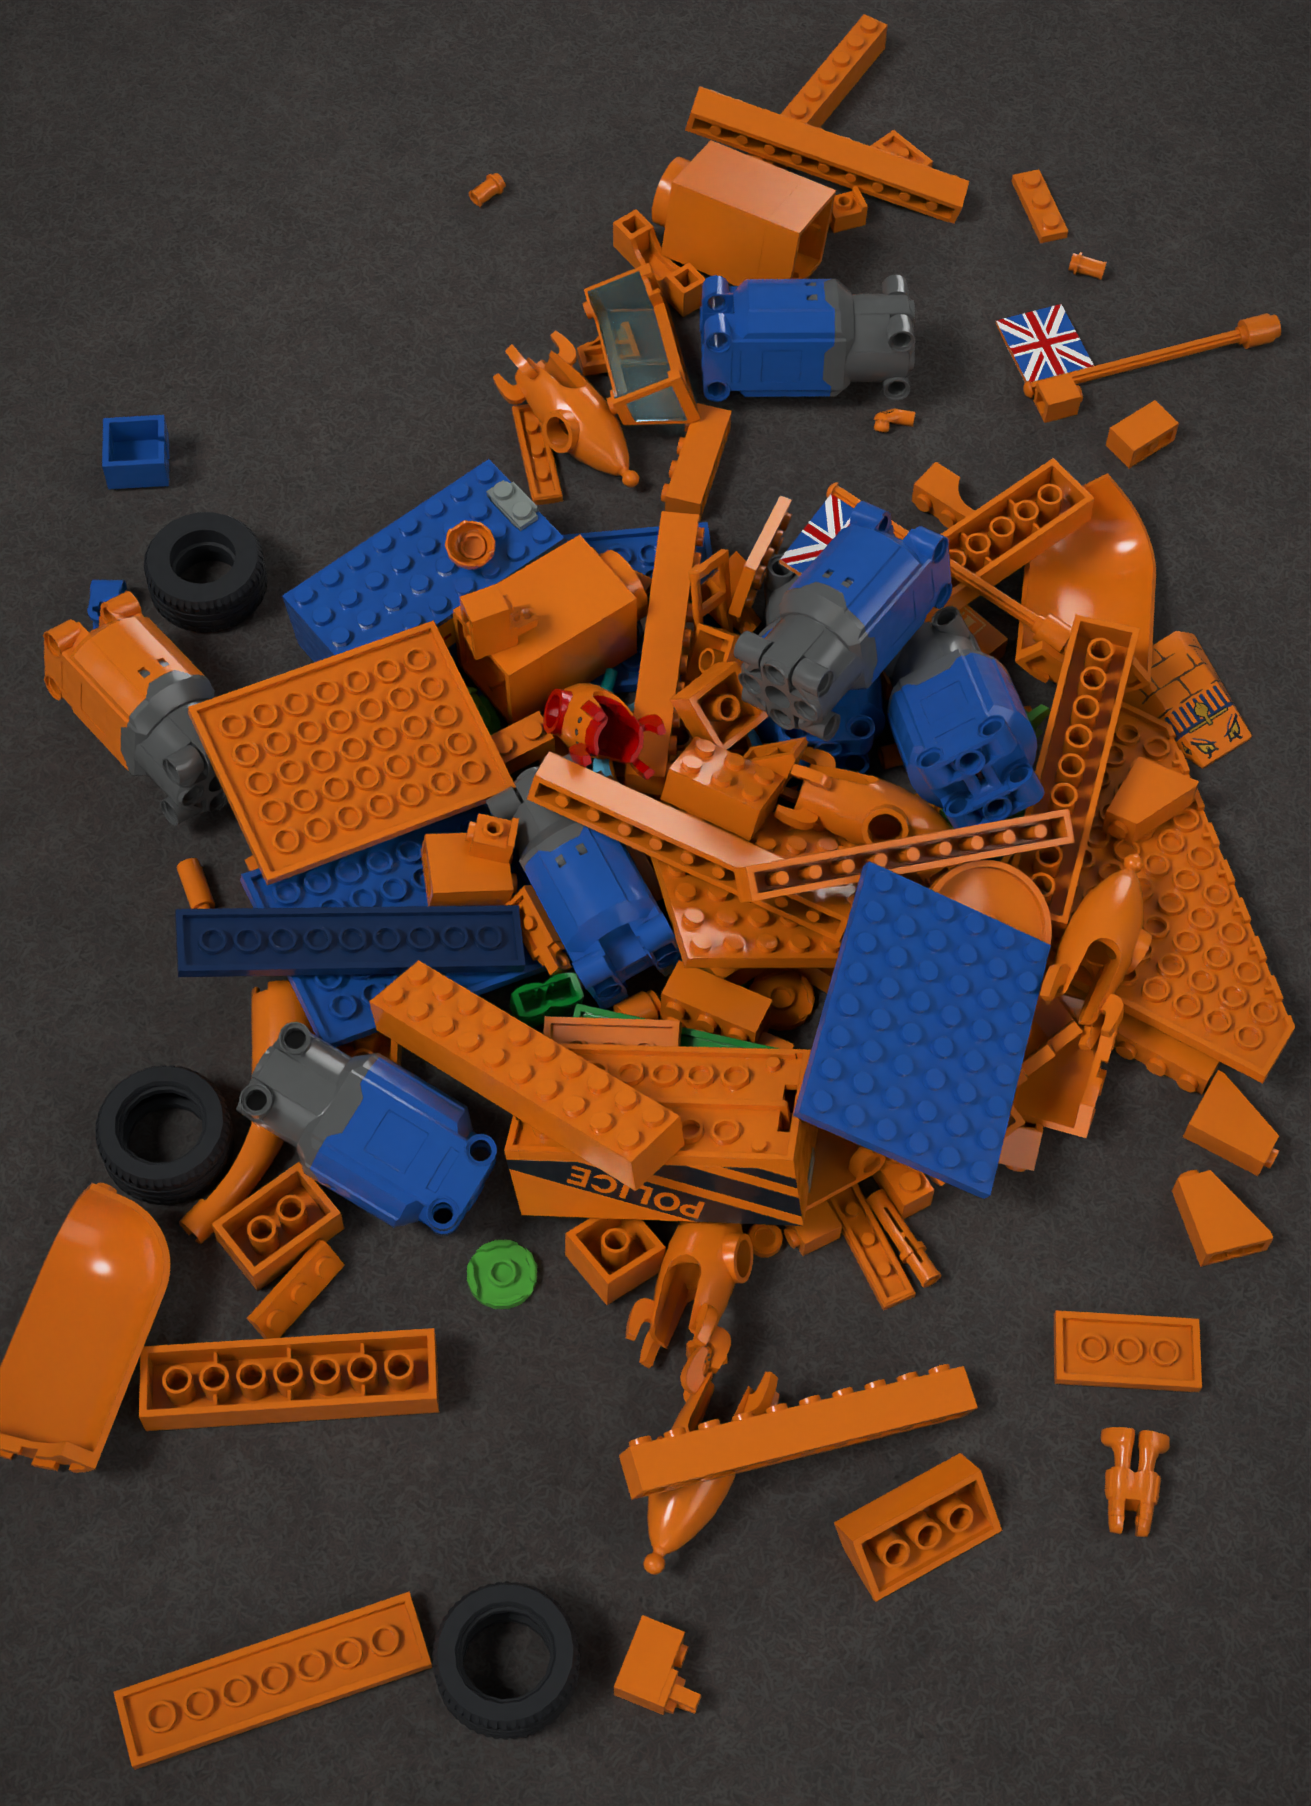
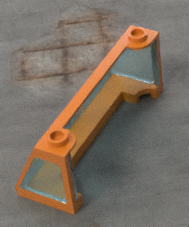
M650 263L585 288L584 292L587 301L582 304L588 319L594 318L612 386V390H610L611 397L606 398L612 415L618 414L623 425L690 424L700 420L669 305Z

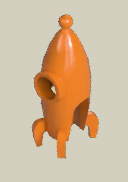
M554 331L550 336L558 347L559 353L556 354L551 350L548 362L540 360L537 364L529 357L525 359L516 347L511 344L505 352L519 368L515 375L517 384L511 385L499 373L493 376L494 383L503 398L513 405L520 404L525 400L527 401L533 413L543 425V434L546 442L555 452H568L576 460L598 471L615 476L621 475L622 482L626 487L633 488L638 485L640 479L638 473L629 470L627 442L616 415H612L607 401L595 387L572 367L577 360L576 349L573 344L558 331Z
M806 746L801 757L802 760L810 763L809 768L794 764L790 773L791 776L804 780L800 791L785 786L784 791L779 796L796 804L794 809L778 804L774 813L775 818L796 829L809 830L817 823L858 846L953 829L944 817L923 798L881 778L836 768L835 759L831 754Z
M1136 854L1126 856L1123 863L1125 869L1115 872L1102 880L1084 897L1068 922L1053 965L1049 967L1046 975L1043 976L1038 1001L1042 998L1046 1001V1005H1049L1055 996H1062L1066 993L1080 964L1088 970L1092 983L1077 1023L1084 1025L1078 1043L1082 1050H1091L1100 1033L1102 1036L1110 1038L1118 1028L1124 1015V1005L1122 999L1114 994L1125 975L1131 973L1141 962L1152 940V935L1142 929L1144 923L1143 896L1136 873L1140 872L1143 868V860Z
M680 1221L667 1246L657 1278L653 1300L648 1298L639 1299L629 1314L626 1326V1339L635 1341L641 1325L644 1322L650 1323V1329L642 1346L639 1363L647 1368L653 1366L660 1346L667 1349L685 1306L688 1302L694 1300L688 1327L690 1332L694 1334L692 1342L698 1346L705 1347L708 1345L711 1348L712 1353L708 1371L714 1374L718 1372L731 1347V1337L727 1330L717 1325L727 1307L735 1283H745L751 1274L753 1265V1245L748 1234L743 1233L742 1224Z
M699 1346L694 1350L682 1369L680 1380L684 1389L683 1396L686 1403L671 1430L685 1427L686 1433L699 1430L698 1425L701 1424L715 1385L711 1382L713 1372L708 1371L709 1366L704 1364L709 1352L704 1346ZM765 1372L756 1391L748 1386L734 1416L747 1411H753L754 1416L766 1414L765 1409L777 1405L780 1396L776 1392L778 1377L772 1372ZM660 1435L659 1437H657L656 1440L662 1439L664 1437ZM736 1474L648 1496V1533L651 1546L653 1547V1553L648 1554L643 1562L644 1569L648 1573L653 1575L661 1573L666 1565L664 1556L684 1546L713 1518L728 1494Z

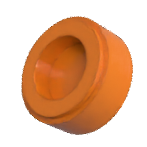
M754 1224L748 1231V1236L753 1245V1254L759 1257H771L780 1250L783 1235L777 1225Z

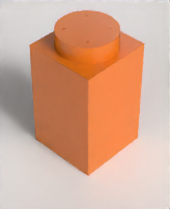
M710 140L692 161L682 157H676L672 160L658 184L652 205V221L665 228L661 255L684 265L690 263L696 270L708 275L722 276L728 283L739 286L745 279H808L822 261L836 190Z
M578 535L497 583L502 595L507 594L513 607L531 604L537 615L538 626L518 636V645L475 660L463 634L461 607L458 606L453 609L459 666L489 699L507 723L512 725L537 711L542 712L545 710L548 697L554 689L563 690L577 683H589L604 674L606 668L612 669L637 653V622L647 616L649 602L637 574L619 553L607 550L598 555L584 538Z

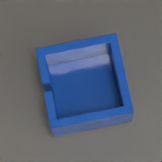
M165 416L103 418L102 468L108 489L169 486V433Z

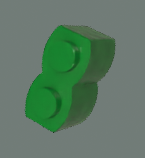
M561 973L549 978L544 984L529 983L517 988L511 994L510 1008L516 1019L530 1027H536L544 1023L545 1016L567 1017L574 1014L576 1003L582 1004L584 994L576 973Z

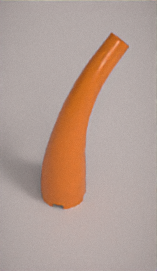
M289 980L268 982V989L261 992L258 987L252 989V1074L263 1054L270 1046H273L279 1038L280 1030L290 1022L302 1023L309 1029L310 1033L315 1035ZM251 1121V1127L245 1142L228 1174L206 1200L201 1198L179 1221L183 1230L188 1235L194 1234L197 1237L195 1241L198 1244H202L214 1232L212 1223L243 1202L253 1191L280 1151L284 1140Z

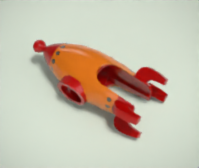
M577 683L563 690L554 689L548 697L544 710L543 725L545 732L559 736L569 748V753L574 763L586 767L592 763L591 758L610 759L616 762L629 763L635 772L646 780L655 773L654 770L637 757L643 748V732L651 731L659 736L667 734L664 723L658 715L650 714L637 720L633 712L618 696L605 688L590 683Z

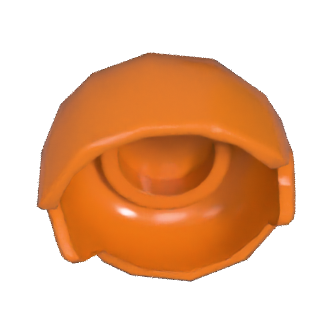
M463 520L448 530L445 548L449 559L460 568L472 570L483 567L492 559L496 541L491 530L483 523Z

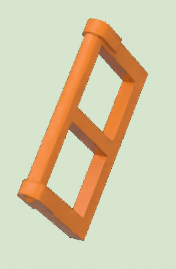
M721 549L688 571L689 580L691 581L694 634L697 624H703V617L720 604L721 629L733 632V616L728 613L732 603L729 550ZM718 567L720 591L702 603L701 579Z

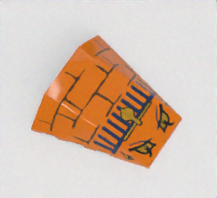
M1175 631L1153 645L1151 685L1124 693L1123 702L1171 724L1179 750H1182L1186 758L1202 769L1252 738L1250 731L1195 634Z

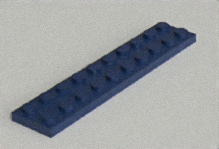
M519 905L175 909L178 977L403 974L418 960L439 973L523 972L526 966Z

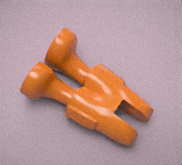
M1126 1427L1104 1428L1101 1430V1442L1105 1446L1112 1448L1115 1466L1105 1472L1104 1490L1106 1499H1108L1109 1530L1112 1533L1122 1534L1125 1510L1135 1511V1536L1148 1537L1154 1506L1157 1505L1160 1497L1161 1476L1154 1472L1155 1463L1159 1454L1169 1450L1170 1438L1165 1434L1155 1431H1140L1138 1433V1471L1133 1472L1131 1470V1456L1135 1441V1430Z

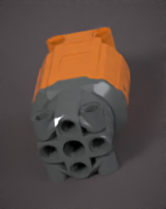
M126 591L101 604L99 626L90 632L80 622L76 623L72 619L44 632V681L49 693L58 701L64 698L72 707L77 717L131 775L150 776L168 795V797L161 800L160 806L169 823L177 826L200 812H216L227 804V797L188 714L189 706L214 698L215 690L212 688L208 678L154 622L142 615L140 604L130 591Z

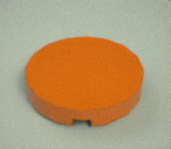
M769 968L757 975L749 987V990L773 999L770 1029L778 1031L792 1030L804 1024L812 1013L815 1002L813 986L806 976L800 972L797 974L791 971V968Z

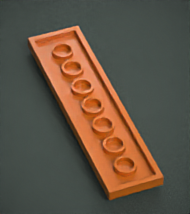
M406 1592L114 1691L113 1693L131 1765L136 1770L432 1668V1664L410 1592Z

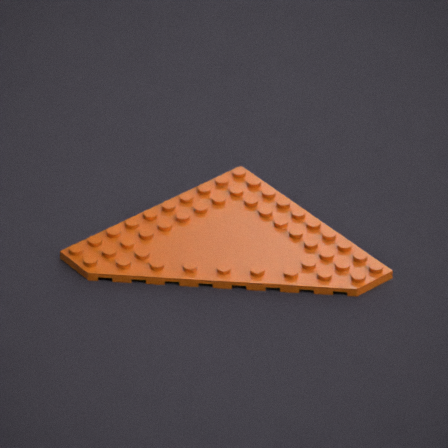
M1122 701L1069 920L1084 897L1094 887L1111 874L1125 869L1123 863L1126 856L1130 854L1139 855L1143 860V868L1136 875L1139 879L1143 896L1144 923L1142 929L1152 935V940L1141 962L1131 973L1125 975L1114 995L1122 999L1125 1013L1263 1084L1292 1036L1295 1025L1291 1015L1287 1014L1283 1005V995L1274 975H1271L1267 966V956L1258 936H1255L1251 927V917L1243 898L1238 895L1234 885L1235 878L1227 859L1224 860L1219 848L1220 842L1212 822H1208L1204 812L1205 805L1198 788L1191 806L1133 843L1115 838L1108 832L1102 831L1106 810L1138 756L1190 777L1189 766L1182 750H1179L1172 725ZM1014 854L1004 855L1000 862L1011 865ZM1054 936L1051 938V947L1045 972L1053 965L1061 938ZM1080 964L1071 985L1088 993L1092 978L1083 965Z

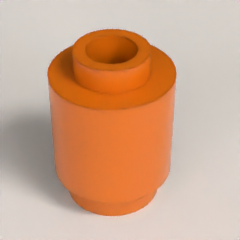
M653 990L648 992L640 991L615 1004L613 1010L622 1014L658 1020V1016L661 1015V1001Z

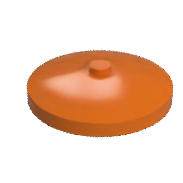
M995 860L966 862L947 870L929 888L1051 945V917L1041 891L1026 874L1009 864Z

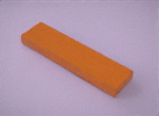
M529 404L512 406L513 419L531 500L536 506L563 502L553 452L545 440L543 425L535 416Z
M858 1183L827 1199L842 1225L841 1231L883 1311L915 1297L916 1292L869 1204L866 1202Z

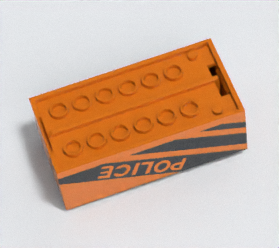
M558 1043L680 1116L684 1146L636 1191L513 1115L504 1151L521 1215L804 1225L808 1193H810L815 1162L818 1127L794 1117L793 1113L811 1050Z

